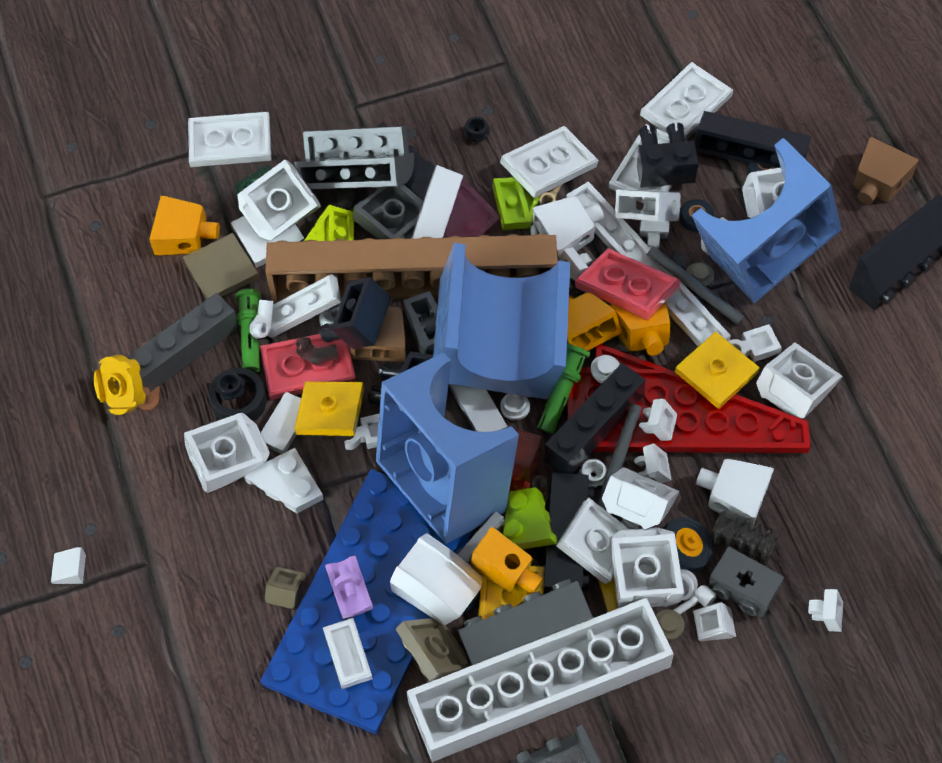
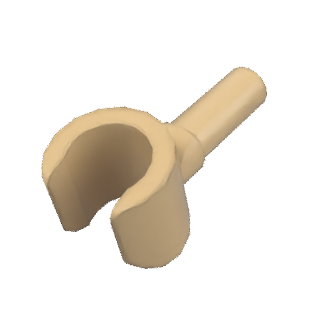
M562 185L552 189L550 192L541 194L539 198L540 205L547 201H556L557 193Z

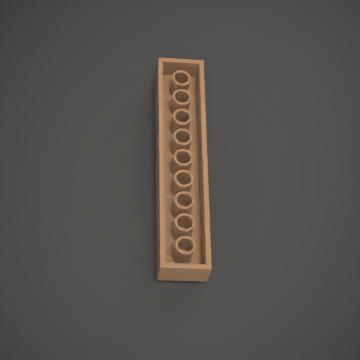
M510 234L507 236L491 237L480 235L478 237L451 236L449 238L421 237L416 239L396 237L378 240L366 238L363 240L336 239L334 241L306 240L303 242L281 240L267 242L265 272L271 299L274 302H279L330 274L337 278L341 299L349 281L371 277L393 299H408L430 291L433 298H438L440 277L454 243L466 244L465 255L469 262L486 273L507 278H526L545 273L558 263L556 235L536 234L518 236Z

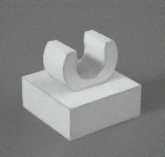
M641 220L639 237L647 238V245L650 249L652 246L658 249L660 238L667 239L669 221Z
M573 247L565 249L559 261L570 262V289L575 288V280L588 268L587 265L593 263L587 253L579 255Z
M654 399L652 408L643 409V414L649 419L648 422H642L639 426L645 433H654L660 441H669L672 439L677 413L665 399Z
M654 443L644 446V456H638L634 460L635 464L640 467L646 465V469L638 474L650 479L653 478L661 484L671 481L667 453Z
M825 589L824 601L809 600L808 612L812 614V620L824 621L828 631L841 632L843 600L837 589Z

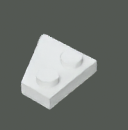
M295 448L263 463L257 469L244 476L248 484L256 485L264 490L267 496L283 502L285 507L295 513H299L324 500L323 494Z

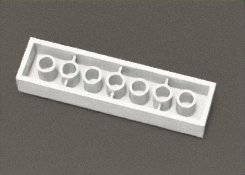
M644 598L408 690V704L430 759L434 762L671 667L674 653L647 598Z

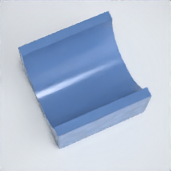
M784 138L774 146L785 183L781 194L770 208L758 216L741 221L718 219L705 212L702 208L692 215L710 258L754 304L842 230L831 184Z
M454 243L440 277L433 357L445 353L451 359L448 384L548 399L566 367L570 262L558 261L549 271L532 277H500L476 268L465 255L466 244Z
M442 353L382 382L376 462L442 541L447 544L485 524L495 511L500 515L506 512L519 434L512 426L492 432L471 431L456 426L444 418L451 359L445 353Z

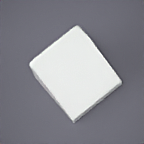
M82 547L54 554L52 584H83L86 554Z
M716 603L693 611L698 641L736 637L731 608L724 603Z

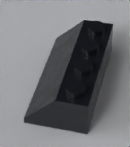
M940 194L859 257L849 289L873 310L882 304H889L896 297L897 291L902 287L904 289L910 287L918 274L922 271L927 273L935 265L937 259L942 256V196Z

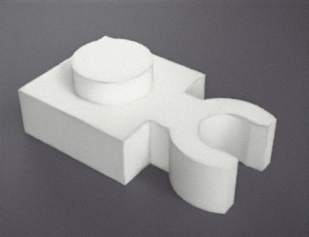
M770 324L743 332L742 341L738 339L728 341L745 356L750 355L753 362L780 354L782 348Z
M379 414L360 418L361 426L356 428L355 436L350 440L344 441L346 450H353L363 442H366L367 449L377 447Z

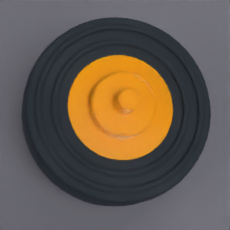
M679 517L671 520L662 528L675 533L680 569L694 573L707 565L712 557L713 544L710 535L700 523L690 518Z

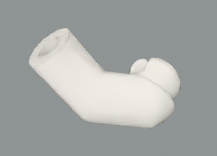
M259 300L258 314L249 326L250 333L254 338L261 339L268 335L271 329L274 301Z

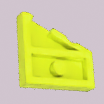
M328 205L304 241L354 240L353 212Z

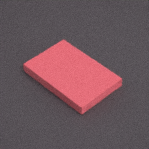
M609 248L575 280V288L584 292H591L596 297L646 320H649L680 287V279Z
M320 334L260 346L270 400L282 398L285 392L292 395L302 394L305 381L356 382L349 345L342 339L325 342Z

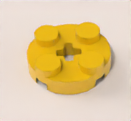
M118 354L101 359L99 362L102 363L100 369L95 370L94 387L100 402H106L111 407L107 410L112 414L122 415L134 411L139 405H143L146 397L139 374V363L135 359H128Z

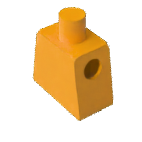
M160 196L149 240L154 255L190 254L201 248L203 238L218 239L220 225L216 222H207L204 207L199 204Z
M586 292L577 298L569 295L567 344H572L588 351L622 333L616 311L591 292Z
M666 302L649 320L610 303V306L616 311L622 330L618 337L629 351L646 349L647 353L651 356L658 355L663 351L670 338V319Z
M492 526L473 551L470 566L476 572L510 593L514 591L517 585L531 594L535 593L543 581V578L529 569L533 558Z

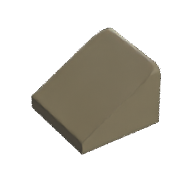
M275 567L266 583L265 602L294 609L302 588L305 573Z

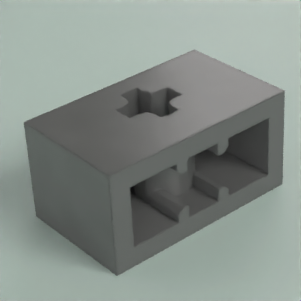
M430 291L403 300V319L420 353L433 355L437 304Z
M728 546L710 576L708 587L716 593L717 598L725 601L730 600L739 605L744 613L750 616L757 615L763 619L781 588L784 576ZM743 583H747L745 587L741 586Z

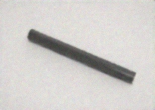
M652 246L648 251L647 256L674 277L680 279L683 284L736 325L743 319L744 315L655 246Z
M637 404L630 405L597 504L604 510H606V507L602 500L603 494L611 475L623 466L642 407Z

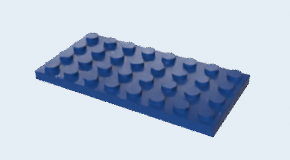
M371 469L261 678V685L377 735L414 659L411 652L402 644V639L395 629L403 621L432 618L391 591L390 580L393 573L416 544L418 538L424 534H429L458 555L472 539L476 528L445 544L389 476ZM355 555L373 609L352 618H354L373 679L342 689L323 627L351 618L342 619L325 565L338 563Z

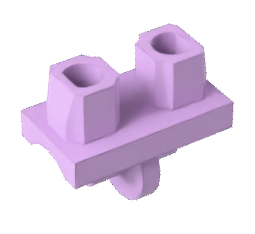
M355 555L344 561L325 565L342 619L352 618L373 609Z

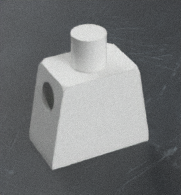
M616 190L615 218L678 221L681 195L677 192ZM637 200L644 201L642 210L636 209Z
M571 196L534 207L532 222L539 234L556 235L557 261H559L565 249L573 247L578 251L594 239V222L603 219L604 214L598 203L584 208L578 197Z
M725 459L719 474L701 468L696 485L712 490L708 503L712 510L746 529L752 530L774 468Z

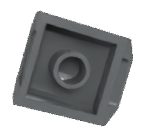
M404 184L380 187L364 201H360L354 206L353 220L380 239L396 237L411 239L424 201Z

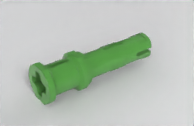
M242 289L235 295V299L239 303V313L236 315L237 323L241 326L242 368L249 369L258 374L260 372L259 339L251 335L249 326L258 314L261 293L255 289Z
M567 344L566 367L547 400L536 428L553 435L555 434L574 383L580 381L581 376L579 373L585 358H589L590 352L578 346Z

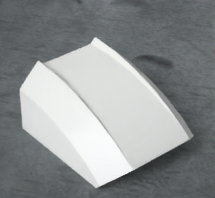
M283 160L238 194L240 211L258 236L268 240H273L321 207L316 196L288 160Z
M781 168L756 171L748 174L742 188L747 217L753 218L760 215L778 199L785 183Z
M794 342L764 367L756 384L761 398H766L785 413L798 418H805L828 395L843 376Z
M238 413L184 433L185 447L189 459L206 493L222 488L249 474L265 463L270 454L257 425L244 413Z
M623 467L611 475L602 500L609 515L612 513L642 526L643 530L661 523L676 500L679 491Z
M662 528L621 530L611 536L617 607L621 608L644 598H647L651 607H668L681 601L684 589L674 532Z
M426 533L418 538L416 544L399 566L396 567L390 580V586L393 593L439 623L446 625L463 614L482 588L481 575L468 563Z

